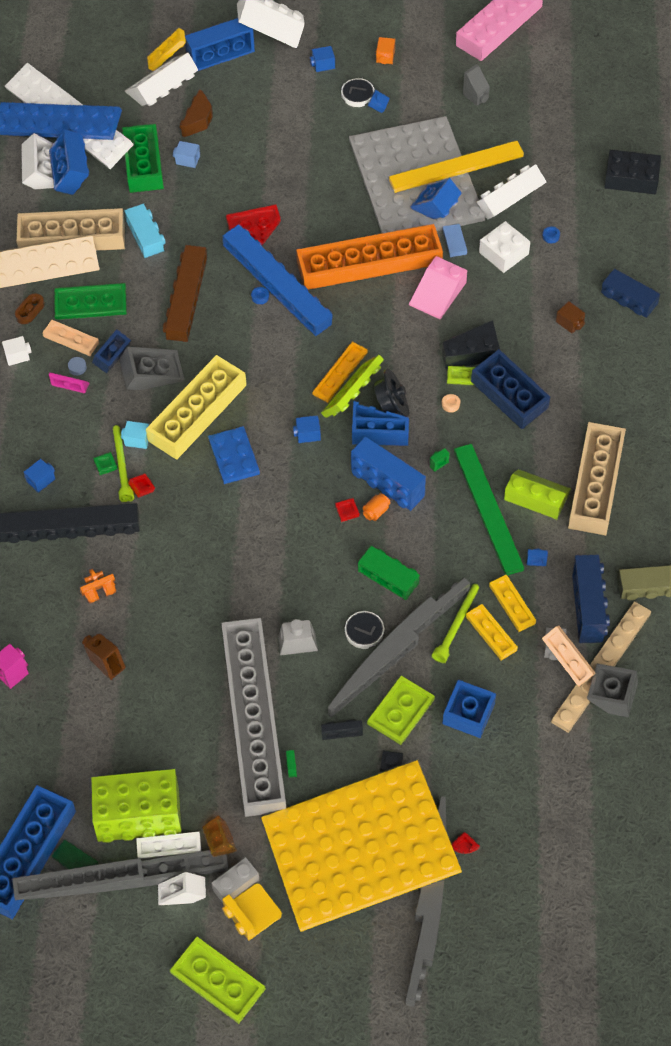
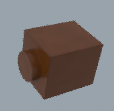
M567 302L557 311L556 322L570 333H574L584 326L585 312L571 302Z

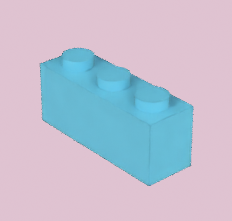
M141 204L124 210L126 222L144 258L163 252V245L166 244L162 234L159 235L158 225L156 221H152L153 217L150 209L147 210L145 205Z

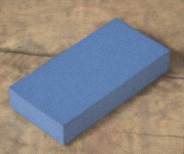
M460 224L443 226L442 231L449 256L467 255V248Z

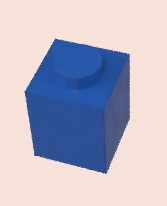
M331 46L312 49L310 64L311 67H315L316 72L335 69V56Z
M318 415L296 418V426H293L294 437H298L299 443L321 441Z
M40 459L24 471L26 482L37 492H40L55 480V470L50 463H45Z

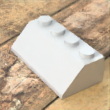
M273 0L238 1L237 12L240 23L297 48L304 27V17L299 11H293L286 5L278 4Z
M185 53L172 58L126 89L125 92L141 106H151L157 102L156 98L159 96L162 98L170 93L168 90L171 88L176 89L181 86V82L184 79L187 81L193 78L198 68L189 53Z

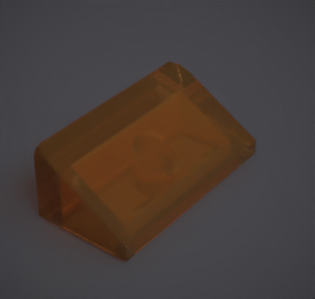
M217 816L202 827L213 857L237 851L229 827L220 816Z

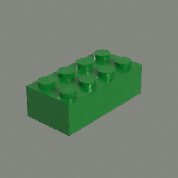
M156 124L122 127L123 135L133 143V146L125 153L130 193L164 189Z

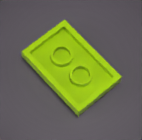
M400 676L368 719L367 724L402 745L435 700V696L405 677Z

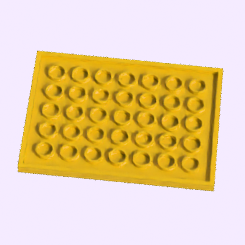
M418 760L261 817L300 932L462 872Z

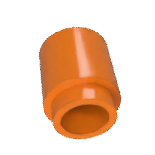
M382 493L375 495L363 506V515L370 521L378 520L389 509L390 500Z

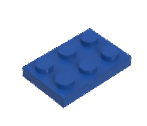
M244 426L208 436L224 484L260 474Z

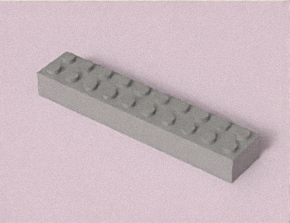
M261 618L222 623L245 817L271 814L286 809V800Z

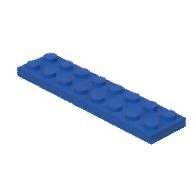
M1 102L0 135L31 136L35 133L40 137L58 138L65 129L80 133L83 139L113 140L122 110L120 107Z

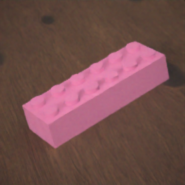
M543 0L491 1L456 32V46L482 61L542 7Z

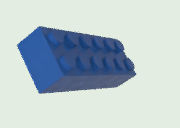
M36 785L0 845V914L12 920L24 901L15 900L12 878L40 874L76 812L72 801Z

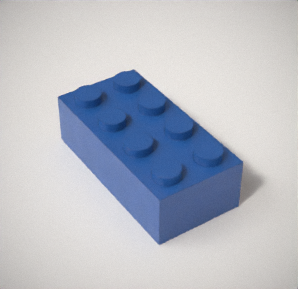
M238 18L185 36L186 53H189L198 71L255 52L253 28L240 23Z
M364 437L351 451V471L353 475L359 479H364L370 487L382 491V494L397 501L400 507L411 511L425 496L426 476L367 437Z

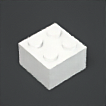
M505 221L480 240L479 253L505 273L529 254L530 241Z

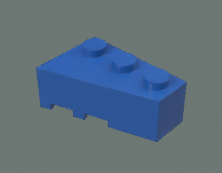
M353 401L352 444H359L364 437H367L377 445L408 446L409 418L389 411L386 413L378 411L375 407H365L359 405V402Z

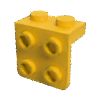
M258 883L235 899L230 894L222 899L224 914L228 919H233L236 923L234 926L241 936L244 934L248 941L282 916L280 909Z

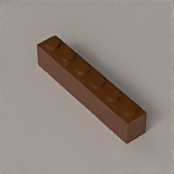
M185 245L184 252L180 254L181 266L178 265L177 267L178 278L174 280V294L171 293L170 296L171 307L167 308L166 317L168 319L163 324V333H166L167 340L188 342L207 262L206 247Z

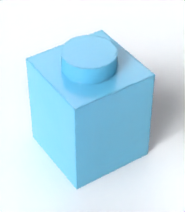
M127 421L126 427L122 428L121 439H124L125 446L147 449L148 438L146 428L149 424Z

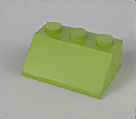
M518 469L512 474L505 488L504 500L558 519L571 488Z

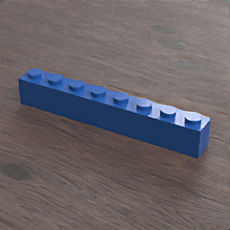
M238 224L223 235V246L310 332L317 336L332 325L331 311L328 308H324L320 304L319 299L315 296L313 297L308 289L297 281L293 274H289L285 270L284 265L281 262H277L271 252L266 251L261 243L250 235L247 229H243Z

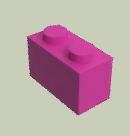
M11 644L0 651V679L10 689L29 674L27 670L28 664L23 659L25 655L18 647L15 649Z

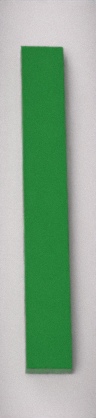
M469 444L454 448L457 461L505 575L508 576L524 571L523 563L473 445Z

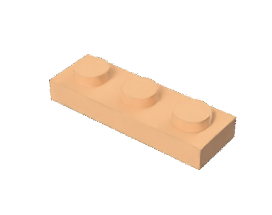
M51 320L43 331V337L88 356H91L99 344L98 338L54 320Z
M556 626L542 638L578 687L596 674L560 626Z

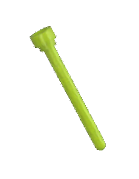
M115 425L113 427L121 482V488L118 492L119 500L121 502L133 501L134 492L128 484L121 430L118 425Z
M478 584L471 586L442 645H439L433 651L432 658L434 660L446 663L449 657L448 648L479 590Z

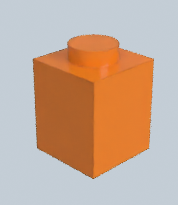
M379 37L376 63L393 64L395 39Z

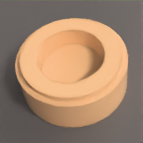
M448 394L443 397L442 408L445 411L455 412L459 409L460 399L458 396Z

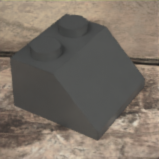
M597 663L596 674L593 676L587 700L608 714L629 717L638 685L637 671Z

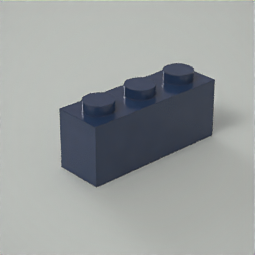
M616 269L604 280L601 291L605 297L612 298L619 302L621 306L628 307L637 315H642L646 318L658 305L660 293Z

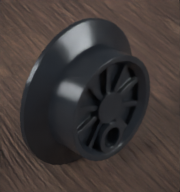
M387 368L384 370V378L374 382L377 399L385 413L387 411L392 413L399 412L402 416L407 417L409 416V407L405 396L407 394L405 387L400 384L395 374Z

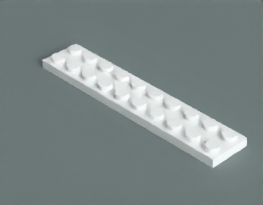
M28 63L5 85L8 91L24 103L83 105ZM117 130L113 140L83 139L85 150L109 169L133 146V143Z

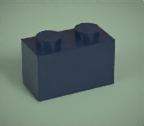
M116 329L95 354L92 363L105 373H108L122 356L125 349L129 347L131 340Z

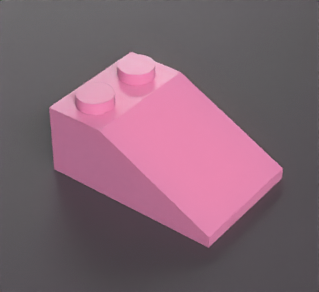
M436 256L427 268L409 305L441 319L466 284L467 270Z

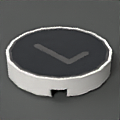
M352 79L344 83L341 96L348 105L362 107L369 103L374 93V87L367 80Z
M357 612L346 621L345 635L349 643L356 648L368 649L378 645L383 639L384 625L380 617L373 612Z

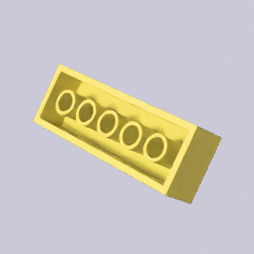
M216 355L146 428L148 442L177 460L245 388V372Z

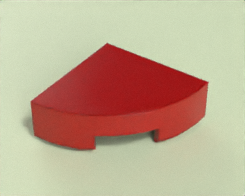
M466 832L462 833L451 844L454 851L464 854L472 853L480 847Z

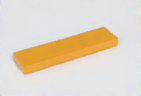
M352 341L314 389L313 395L328 403L368 353V349Z

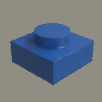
M375 90L368 106L383 113L390 98Z
M528 549L527 565L546 566L548 551Z

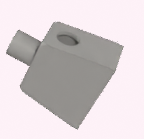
M295 619L292 622L281 625L278 636L280 655L318 651L316 633L309 620L300 621Z

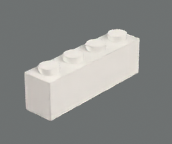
M529 165L520 169L521 173L519 175L515 173L507 178L508 182L505 184L501 182L494 186L495 190L493 192L488 190L480 195L482 199L477 201V204L487 219L496 216L546 183L537 165L532 167Z

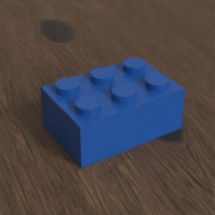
M64 129L50 148L49 154L54 190L73 195L88 177L89 169L87 168L83 136L80 133Z

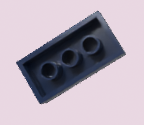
M497 350L472 370L471 382L521 429L525 428L549 408L551 397L500 350Z
M575 555L572 580L579 643H603L604 636H607L608 633L607 626L610 625L609 614H606L605 611L608 607V601L603 593L606 590V583L601 575L604 573L603 562H600L599 555Z

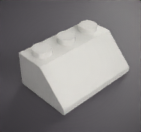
M35 133L22 143V183L33 189L54 188L49 150L54 143Z

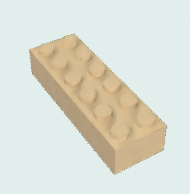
M123 208L18 214V247L93 234L96 251L125 249Z
M588 422L568 529L600 535L607 534L625 428Z

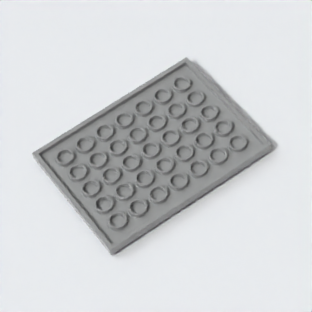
M446 116L349 136V142L381 233L434 224L436 231H440L443 226L455 224L463 226L485 221L484 212L477 204L479 199L468 172L450 177L462 194L459 196L458 202L450 208V213L444 218L440 217L437 219L429 218L412 210L410 207L427 184L395 193L389 182V176L462 156Z

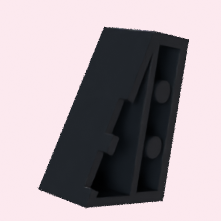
M493 320L443 342L442 357L445 369H448V366L463 367L481 364L497 350H500Z

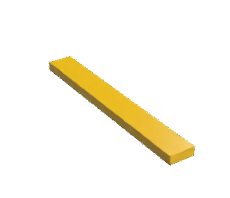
M518 141L392 175L389 176V182L396 193L521 158L524 152Z

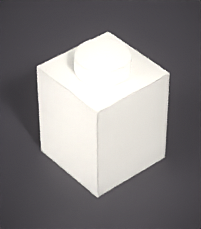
M23 336L2 341L8 365L30 360L28 355L32 353L29 342L25 343Z

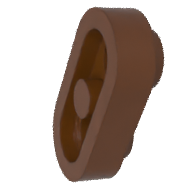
M40 294L29 295L16 309L15 317L18 323L29 324L44 308V299Z

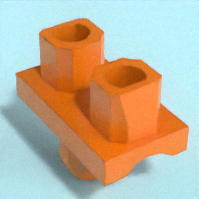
M93 569L89 570L90 576L84 578L85 583L89 584L80 587L82 596L85 595L89 603L99 600L96 590L102 587L106 596L116 593L114 575L111 574L98 580L104 574L102 571L95 573Z

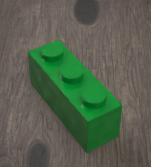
M371 546L358 562V572L404 600H407L419 585L420 575L416 570L407 568L398 559L389 557L381 549Z

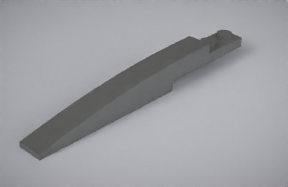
M464 578L460 582H455L446 594H441L436 601L432 597L428 598L398 625L370 654L328 706V716L332 718L419 644L418 634L464 597L470 590V582Z
M441 796L438 812L446 830V797ZM444 879L421 887L415 921L423 923L406 997V1005L414 1007L416 1000L420 1001L422 988L419 987L420 979H425L427 970L425 966L432 967L441 916Z
M225 848L145 861L137 858L12 878L15 900L37 899L153 886L184 872L203 875L228 871V862Z

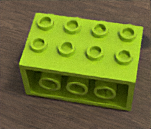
M175 769L91 777L92 817L98 842L109 843L113 840L123 839L129 841L141 837L181 834L179 787Z

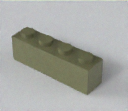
M671 565L619 570L617 579L621 599L636 600L640 597L653 599L664 595L671 597Z

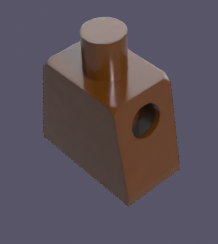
M96 634L94 637L88 635L83 639L82 644L90 661L110 680L126 668L118 647L103 635Z

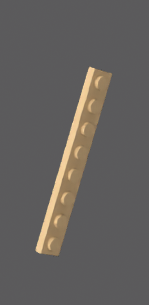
M634 601L590 664L591 668L595 671L597 663L615 667L650 616L651 611ZM593 676L579 687L576 684L553 717L551 723L568 733L590 703L587 700Z

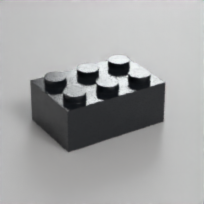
M610 149L605 189L656 195L661 155Z

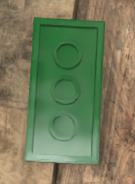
M125 283L55 288V320L127 315Z

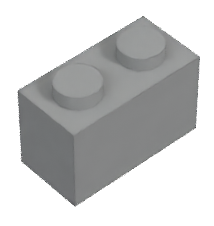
M245 857L212 882L213 892L222 903V899L229 894L235 899L254 884L260 882L259 873Z

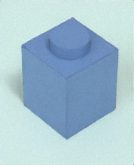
M179 141L178 146L173 151L176 164L196 168L200 158L199 145Z

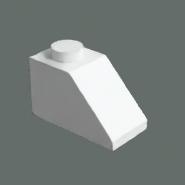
M184 872L158 884V905L194 903L206 897L205 877Z

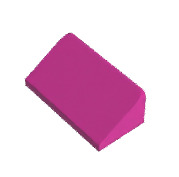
M49 373L52 386L85 393L89 386L87 381Z

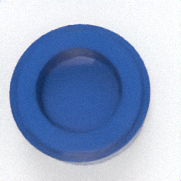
M547 227L543 230L542 238L547 243H556L560 239V231L556 227Z
M264 287L255 288L251 293L252 301L256 304L266 303L269 300V291Z

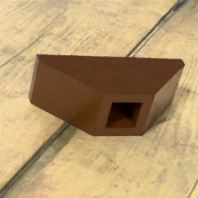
M199 90L197 95L193 97L191 107L187 108L186 116L180 122V130L183 137L206 130L213 118L212 106L202 90Z

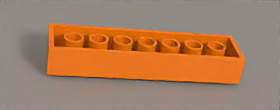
M434 224L296 250L297 264L302 283L308 290L429 267L436 256L443 259L442 246Z

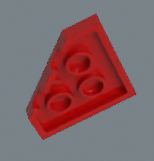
M277 205L226 215L229 231L239 224L243 229H247L250 235L255 240H258L262 246L281 222Z

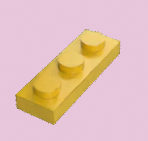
M178 28L147 57L150 70L155 71L169 57L173 56L179 48L183 47L186 43L184 30Z
M507 575L489 583V587L518 632L536 624V619Z
M483 604L466 613L468 621L501 661L517 651L518 647Z

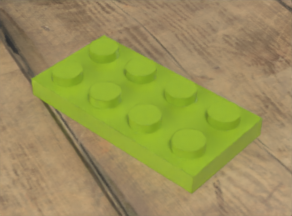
M377 355L364 362L323 409L321 414L327 418L331 415H337L340 411H345L349 406L348 402L350 399L353 400L359 395L361 386H366L371 380L369 377L381 369L380 364L384 359Z
M198 937L194 939L170 969L172 975L238 1024L266 990L264 985Z

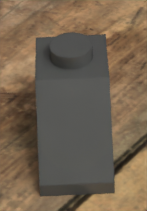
M476 64L464 72L463 95L476 106L485 103L489 98L490 86L479 65Z

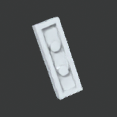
M199 832L137 838V854L141 861L201 852Z

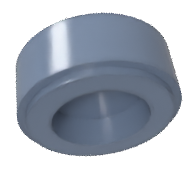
M81 357L72 358L68 362L69 372L73 375L83 374L87 369L85 360Z

